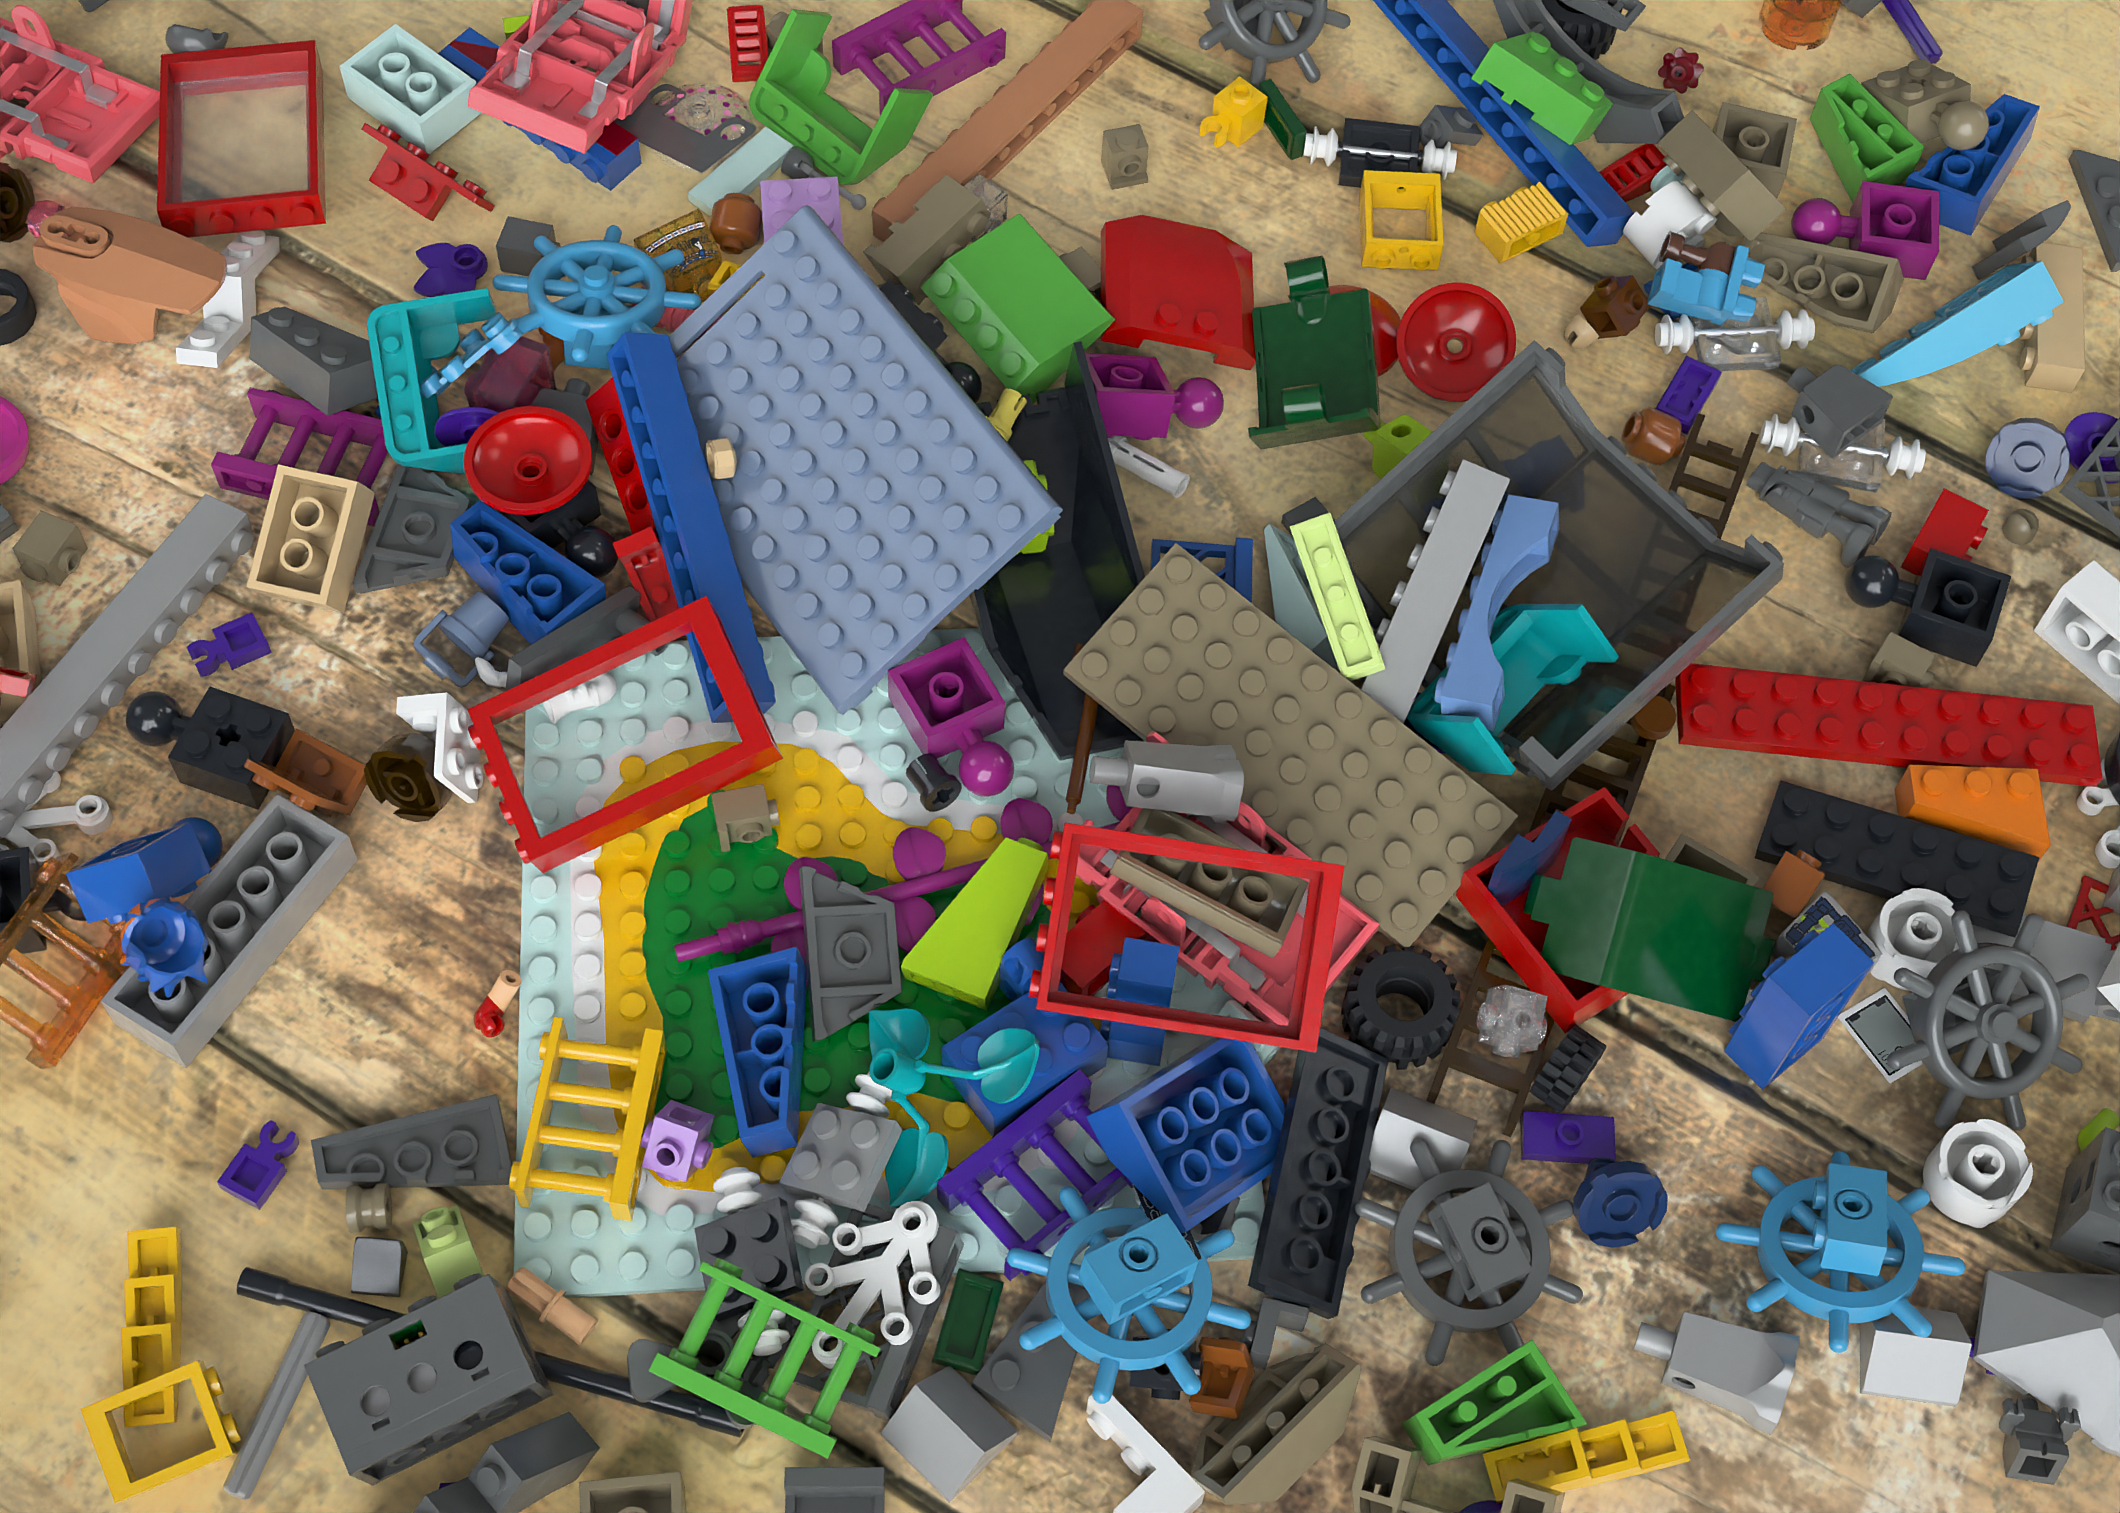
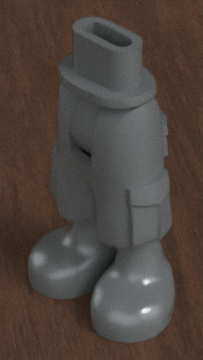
M1762 462L1746 483V486L1760 493L1759 500L1766 501L1768 505L1791 519L1796 526L1801 527L1810 535L1816 538H1823L1828 532L1834 535L1843 545L1841 562L1848 569L1856 560L1865 556L1870 544L1875 545L1885 531L1892 512L1883 507L1867 506L1849 500L1850 495L1848 491L1825 481L1820 482L1814 476L1803 471L1799 472L1789 469L1786 471L1784 466L1775 469Z

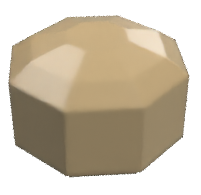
M728 438L708 440L705 455L711 477L713 479L734 477L737 457L732 442Z

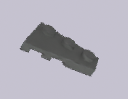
M1045 1281L974 1378L972 1387L1044 1439L1051 1442L1077 1351L1061 1335L1033 1350H1026L1019 1343L1020 1335L1024 1331L1051 1318L1046 1301ZM1068 1282L1070 1297L1074 1305L1091 1297L1087 1290L1081 1286Z

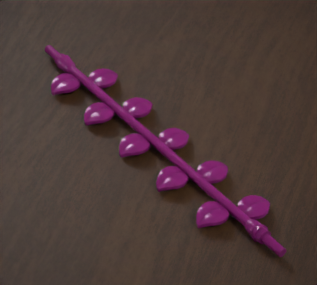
M1107 786L1106 801L1112 815L1121 822L1133 807L1126 806L1119 786ZM1016 798L1008 802L1004 807L1000 821L1003 839L1009 838L1017 842L1019 838L1032 840L1043 847V852L1048 853V860L1052 859L1050 858L1052 840L1049 841L1052 833L1053 819L1050 812L1041 804L1023 798ZM1120 822L1098 828L1114 830ZM916 827L903 830L898 835L893 847L895 867L898 873L907 881L864 892L867 895H877L894 903L898 947L907 954L936 921L935 911L926 900L916 896L969 882L987 861V859L942 871L946 858V848L943 841L932 832ZM810 857L796 859L790 864L785 874L784 890L790 905L798 911L763 921L742 920L738 923L726 922L727 926L717 928L716 934L674 945L678 963L722 951L723 955L732 952L736 955L744 949H750L758 945L765 938L775 936L771 943V953L797 947L806 964L799 869L802 866H809L816 869V873L837 881L834 870L817 859ZM1043 882L1024 926L1031 924L1044 895Z

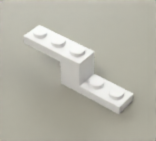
M260 230L241 232L221 252L225 256L227 264L225 281L215 296L203 306L204 319L176 347L177 363L218 368L251 331V317L257 315L255 278L280 252L279 237L266 236L265 232Z
M1092 1395L1088 1398L1086 1412L1090 1415L1087 1417V1421L1091 1428L1104 1440H1107L1109 1437L1112 1438L1123 1450L1121 1457L1134 1473L1139 1476L1145 1473L1148 1476L1114 1509L1113 1513H1193L1202 1504L1205 1491L1113 1395L1110 1401L1105 1404L1097 1403Z

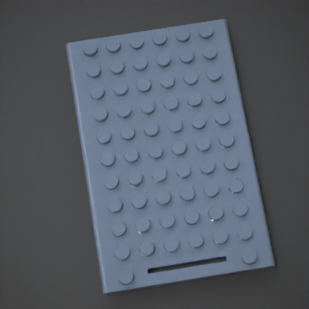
M806 205L796 212L668 337L672 351L678 358L765 274L759 282L677 360V368L683 387L687 391L688 405L693 422L698 428V439L704 458L706 459L705 449L708 440L728 438L736 452L737 466L734 477L713 479L710 472L709 476L714 493L719 499V510L725 530L730 537V547L736 567L741 574V582L838 713L844 715L851 707L855 709L873 692L872 688L888 674V670L899 664L927 638L926 635L975 589L978 590L1038 533L1043 534L1061 518L1059 514L1063 509L816 211Z

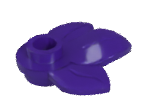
M436 243L422 247L416 251V256L428 270L415 283L414 291L426 297H436L444 294L448 295L475 290L476 280L481 278L487 271V258L478 247L471 244L455 247L449 243Z

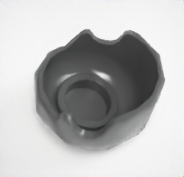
M176 24L168 27L165 36L166 44L172 53L225 49L228 40L227 32H222L221 34L213 33L208 28L200 30Z

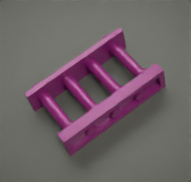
M910 0L832 40L833 67L841 76L859 68L880 91L879 111L881 115L894 88L929 90L935 96L982 70L997 65L1001 60L1005 59L1006 32L1000 28L984 36L962 13L963 0ZM946 21H950L971 44L954 52L933 28ZM915 37H920L941 60L924 68L902 44ZM889 52L910 76L893 84L872 61L873 59Z
M250 387L247 395L257 419L240 453L230 455L217 451L211 463L221 489L269 500L278 464L294 468L312 432L333 437L316 472L320 474L334 476L350 441L372 446L356 481L371 489L388 451L385 445L381 419L345 410L327 416L308 401L284 396L274 390L263 391ZM274 422L295 427L277 464L270 465L255 461ZM375 495L367 525L373 527L380 513Z

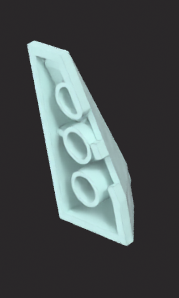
M1268 524L1264 528L1275 622L1340 673L1294 538L1275 526Z

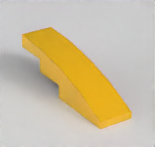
M180 1227L127 1231L129 1279H124L126 1327L121 1328L123 1391L180 1368L182 1311ZM179 1384L124 1406V1428L177 1422Z
M1674 1410L1627 1423L1626 1419L1580 1432H1578L1577 1428L1483 1454L1497 1503H1503L1508 1481L1516 1478L1562 1492L1639 1475L1690 1461Z

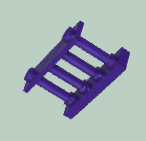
M1079 1069L937 1182V1199L948 1212L952 1211L959 1204L963 1207L968 1205L1008 1251L1013 1248H1020L1044 1255L1046 1251L1060 1241L1062 1236L1075 1223L1066 1209L1061 1212L1018 1164L1019 1156L1031 1146L1034 1149L1040 1148L1082 1194L1081 1199L1091 1214L1127 1185L1130 1188H1134V1186L1117 1167L1096 1183L1053 1136L1055 1133L1054 1128L1066 1118L1069 1121L1075 1120L1103 1150L1086 1118L1087 1115L1092 1113L1088 1108L1090 1105L1092 1082ZM995 1175L999 1178L1005 1177L1047 1224L1027 1241L1023 1239L982 1193L984 1190L983 1185ZM1005 1258L1004 1275L1009 1281L1021 1272L1024 1276L1032 1273L1010 1266Z

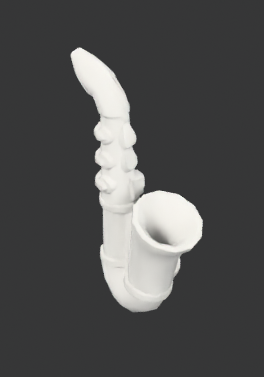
M477 657L475 664L480 678L489 686L506 688L507 672L496 671L488 661ZM608 672L603 673L543 702L545 712L549 720L555 724L572 711L598 707L613 698L617 691V683L613 675Z

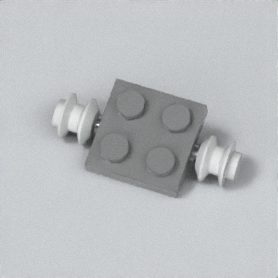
M870 1072L867 1075H857L855 1083L861 1088L859 1093L850 1092L846 1096L848 1103L854 1111L817 1103L779 1182L785 1192L811 1198L796 1201L795 1208L801 1214L798 1219H791L794 1240L802 1246L814 1249L818 1244H829L830 1238L824 1230L826 1226H837L839 1223L836 1214L830 1207L831 1204L865 1212L903 1130L897 1121L887 1119L890 1112L884 1103L886 1100L893 1101L891 1099L893 1090L874 1083L870 1077Z

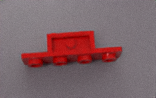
M364 123L361 130L388 147L369 178L370 182L431 221H434L452 189L473 203L492 212L495 205L484 199L487 193L486 190L466 179L464 184H461L455 180L458 172L440 161H437L435 166L427 162L426 160L430 154L411 142L408 143L407 147H404L398 143L401 135L385 125L380 124L379 128L375 129Z

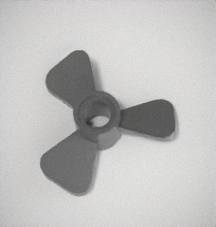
M748 1311L719 1322L713 1320L695 1358L709 1355L717 1359L719 1365L707 1367L698 1362L695 1369L711 1377L714 1376L717 1369L722 1371L734 1347L732 1339L741 1330L738 1327V1320ZM638 1339L632 1343L627 1355L630 1391L637 1401L649 1402L677 1386L649 1372V1369L658 1352L669 1356L672 1348L678 1349V1347L647 1339ZM740 1377L739 1380L743 1382L740 1391L758 1399L763 1390L751 1385L747 1380ZM725 1409L729 1420L736 1427L748 1429L756 1425Z

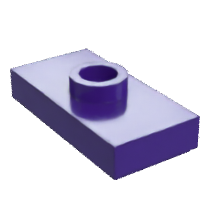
M1686 355L1655 409L1677 417L1682 425L1681 432L1688 435L1697 414H1700L1722 372Z
M1523 1111L1520 1116L1522 1160L1589 1164L1592 1159L1601 1157L1616 1160L1614 1117Z

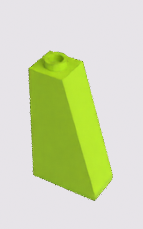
M1005 838L904 958L901 965L904 978L987 1011L999 985L1002 957L1017 943L1048 871V853L1043 852V847L1026 838H1019L1018 842Z

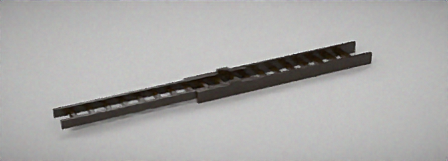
M1698 413L1669 490L1677 492L1680 486L1725 502L1719 520L1686 509L1696 519L1703 517L1711 523L1718 533L1717 538L1721 539L1759 434L1751 432L1742 457L1731 455L1733 448L1708 440L1706 446L1696 443L1705 415ZM1690 456L1736 471L1730 489L1684 473ZM1658 519L1628 595L1641 608L1648 604L1636 599L1643 580L1665 588L1676 578V576L1648 567L1655 548L1692 562L1699 557L1685 543L1660 535L1664 524ZM1711 565L1697 577L1695 583L1692 582L1681 592V594L1690 597L1684 615L1662 609L1656 617L1688 630ZM1623 610L1619 618L1618 624L1616 626V629L1614 631V634L1620 628H1622L1629 619V616ZM1635 634L1623 646L1665 661L1682 645L1673 642L1672 647ZM1604 662L1588 677V680L1603 687L1605 679L1608 678L1636 688L1647 677L1612 665V662ZM1668 684L1656 696L1663 697L1671 703L1676 686ZM1581 694L1557 759L1591 729L1588 724L1593 711L1607 715L1612 709ZM1628 720L1626 723L1631 725V721ZM1612 735L1596 751L1629 763L1624 778L1582 763L1552 791L1545 788L1529 832L1541 826L1546 812L1554 814L1556 809L1564 812L1579 803L1562 796L1567 780L1597 791L1605 787L1613 797H1616L1615 800L1624 811L1630 815L1657 740L1646 739L1639 735L1635 744ZM1620 837L1619 841L1616 842V845H1617V846H1619L1621 837ZM1488 937L1426 1101L1435 1104L1448 1068L1513 1092L1517 1095L1502 1133L1511 1137L1544 1052L1554 1019L1528 987L1486 972L1492 954L1504 958ZM1480 991L1544 1016L1545 1019L1539 1035L1472 1010L1471 1007L1477 992ZM1463 1029L1531 1055L1525 1073H1520L1457 1048Z

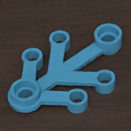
M497 312L481 326V329L488 338L485 339L476 328L466 334L459 344L465 351V354L454 357L438 371L432 365L433 373L420 383L422 394L425 398H429L434 393H436V397L439 396L452 381L457 379L489 349L492 348L499 355L512 346L523 334L517 327L519 322L516 318L507 321L500 312Z

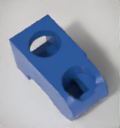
M1031 937L1025 938L1013 945L1001 960L999 987L1010 1002L1015 1001L1030 991L1033 969L1042 971L1045 953L1036 951L1037 942Z

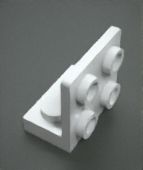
M447 692L397 697L396 714L409 723L413 729L436 741L435 778L467 803H476L478 801V789L483 784V771L480 765V750L475 746L468 731V727L473 725L468 710Z

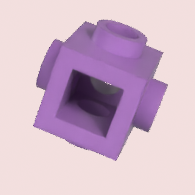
M671 1100L655 1116L654 1121L649 1122L644 1131L641 1147L646 1149L642 1167L656 1171L657 1175L663 1179L686 1182L698 1168L704 1169L711 1157L713 1143L708 1141L714 1115Z

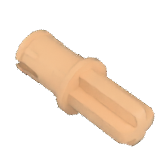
M526 1268L516 1271L507 1284L506 1289L508 1292L538 1313L541 1323L547 1320L573 1339L579 1346L589 1336L598 1322V1319L593 1318L564 1297L566 1294L565 1290L561 1289L557 1292Z

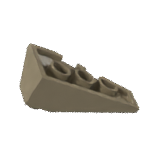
M1762 232L1751 242L1745 237L1742 245L1749 248L1748 258L1765 264L1761 279L1762 283L1832 324L1874 333L1892 313L1904 280L1899 261L1895 258Z

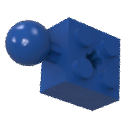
M198 817L184 818L173 824L170 828L122 841L67 872L66 876L87 923L107 918L109 924H115L124 921L130 909L140 902L147 903L149 900L161 898L171 901L169 897L176 898L194 891L198 887L195 881L210 873L211 868L219 860L223 848L222 837L218 829L211 822Z

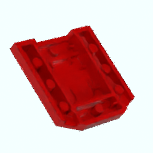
M1147 215L1105 222L1101 230V304L1115 318V321L1101 334V341L1139 348L1143 340L1146 339L1215 353L1213 357V363L1251 370L1256 362L1252 315L1254 309L1252 252L1216 230Z

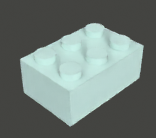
M394 24L339 66L348 99L388 128L401 135L407 142H411L428 154L432 153L482 113L468 107L469 91L476 85V81L397 24Z

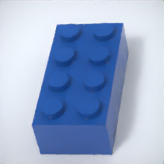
M1834 923L1820 934L1815 930L1810 931L1795 946L1796 954L1789 960L1780 956L1763 972L1762 976L1765 979L1751 992L1750 995L1753 999L1743 1007L1739 1013L1742 1017L1728 1031L1732 1038L1724 1052L1762 1090L1824 1039L1875 963Z

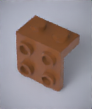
M299 729L294 731L276 767L247 758L244 764L245 768L255 773L252 781L274 792L278 790L289 795L288 800L309 811L315 810L328 817H331L334 811L350 816L367 785L364 773L366 764Z

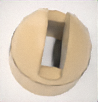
M1579 314L1568 323L1564 331L1565 341L1576 337L1571 345L1572 348L1576 349L1586 348L1599 337L1590 324Z

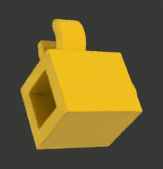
M1239 76L1214 96L1212 116H1208L1201 121L1199 135L1203 137L1208 132H1217L1214 137V146L1216 148L1223 146L1227 140L1237 147L1241 146L1263 128L1268 97Z

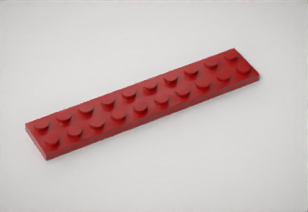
M1694 663L1689 664L1675 677L1678 744L1905 768H1908L1909 765L2038 769L2041 782L2096 787L2103 779L2093 705Z

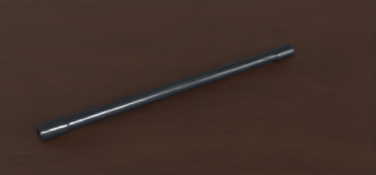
M246 1267L242 1271L237 1283V1294L276 1306L285 1305L306 1312H314L324 1317L362 1328L381 1319L389 1318L392 1322L406 1315L294 1283L285 1277ZM534 1351L548 1381L692 1421L700 1427L740 1438L744 1432V1429L738 1428L731 1423L723 1407L704 1398L670 1389L649 1402H639L631 1394L629 1377Z

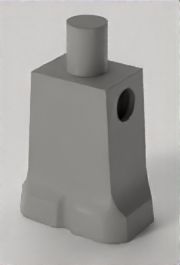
M1125 740L1122 759L1093 756L1090 764V783L1119 786L1126 806L1211 816L1215 823L1225 824L1227 820L1234 821L1237 818L1244 786V773L1239 760H1236V753L1231 744L1193 746Z
M1684 1311L1675 1333L1641 1322L1634 1350L1667 1360L1662 1384L1734 1412L1746 1419L1752 1427L1771 1435L1778 1425L1795 1371L1800 1336L1783 1332H1759Z

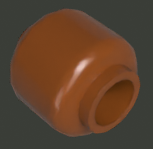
M728 193L713 205L709 236L713 242L720 245V249L725 253L741 254L744 249H750L758 242L762 211L754 204L755 201L750 196L741 193Z
M1646 407L1639 413H1632L1623 429L1622 441L1626 443L1629 455L1653 465L1661 466L1671 457L1677 458L1680 455L1685 444V436L1681 435L1682 425L1677 417L1655 408Z

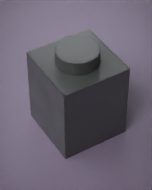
M508 216L496 244L501 271L529 277L535 264L544 257L534 247L536 237L540 235L546 236L558 248L561 247L560 243L556 242L553 225Z

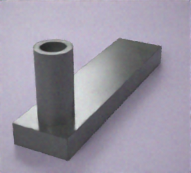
M627 586L510 657L505 691L600 647L622 634L625 635L650 623L649 620L638 613L641 594ZM669 643L650 651V653L654 656L662 654Z

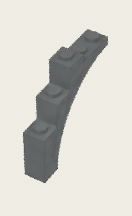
M1493 0L1507 39L1533 31L1545 36L1551 43L1550 47L1561 57L1571 60L1577 66V71L1588 81L1596 83L1603 89L1604 96L1613 105L1594 131L1597 143L1658 144L1684 118L1675 91L1650 88L1629 81L1605 68L1585 53L1561 29L1541 0Z
M567 1412L492 1443L467 1478L426 1494L413 1513H519L550 1493L576 1481L600 1447L570 1412Z

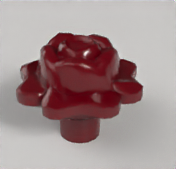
M1679 47L1675 50L1674 55L1672 53L1664 55L1663 66L1658 70L1659 77L1665 78L1663 81L1664 88H1674L1683 94L1687 91L1688 87L1694 89L1698 86L1699 76L1704 71V66L1701 63H1697L1699 55L1696 52L1688 53Z

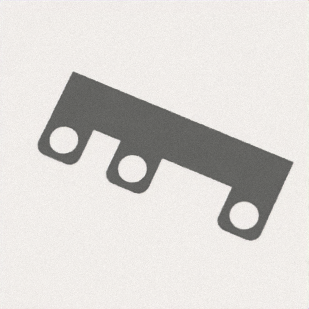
M662 84L651 91L631 115H627L625 119L616 118L615 121L613 120V122L636 136L640 143L700 173L705 172L756 131L754 124L739 117H731L705 136L664 116L665 113L686 97L685 91L670 84ZM672 91L675 93V99L667 105L656 106L652 103V98L659 92ZM678 94H684L682 98L677 97ZM740 124L744 126L745 132L739 138L726 140L721 137L722 130L729 125Z

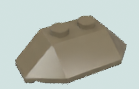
M1325 1343L1315 1347L1312 1353L1296 1355L1266 1368L1250 1384L1238 1420L1217 1416L1200 1433L1195 1467H1193L1191 1474L1192 1479L1225 1505L1277 1501L1343 1435L1361 1374L1359 1363Z

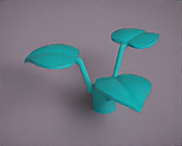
M908 1008L889 1011H869V1041L872 1056L870 1077L874 1083L893 1090L891 1099L898 1102L919 1127V1130L908 1128L901 1132L885 1167L886 1181L890 1193L889 1206L899 1208L907 1202L922 1200L937 1186V1182L942 1179L947 1168L949 1149L946 1137L937 1132L929 1133V1123L906 1098L908 1094L916 1093L922 1088L926 1078L925 1072L971 1080L982 1079L981 1090L984 1097L998 1104L1008 1103L1018 1098L1032 1079L1040 1050L1038 1045L1039 1039L1036 1035L1020 1028L1000 1030L989 1036L978 1050V1063L981 1069L974 1071L929 1064L918 1060L926 1053L930 1042V1025L926 1016L921 1012Z

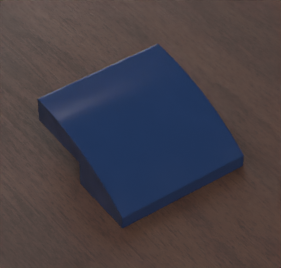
M1556 810L1534 843L1519 834L1516 835L1496 864L1488 885V890L1501 906L1515 900L1529 890L1533 874L1544 876L1557 859L1572 819Z

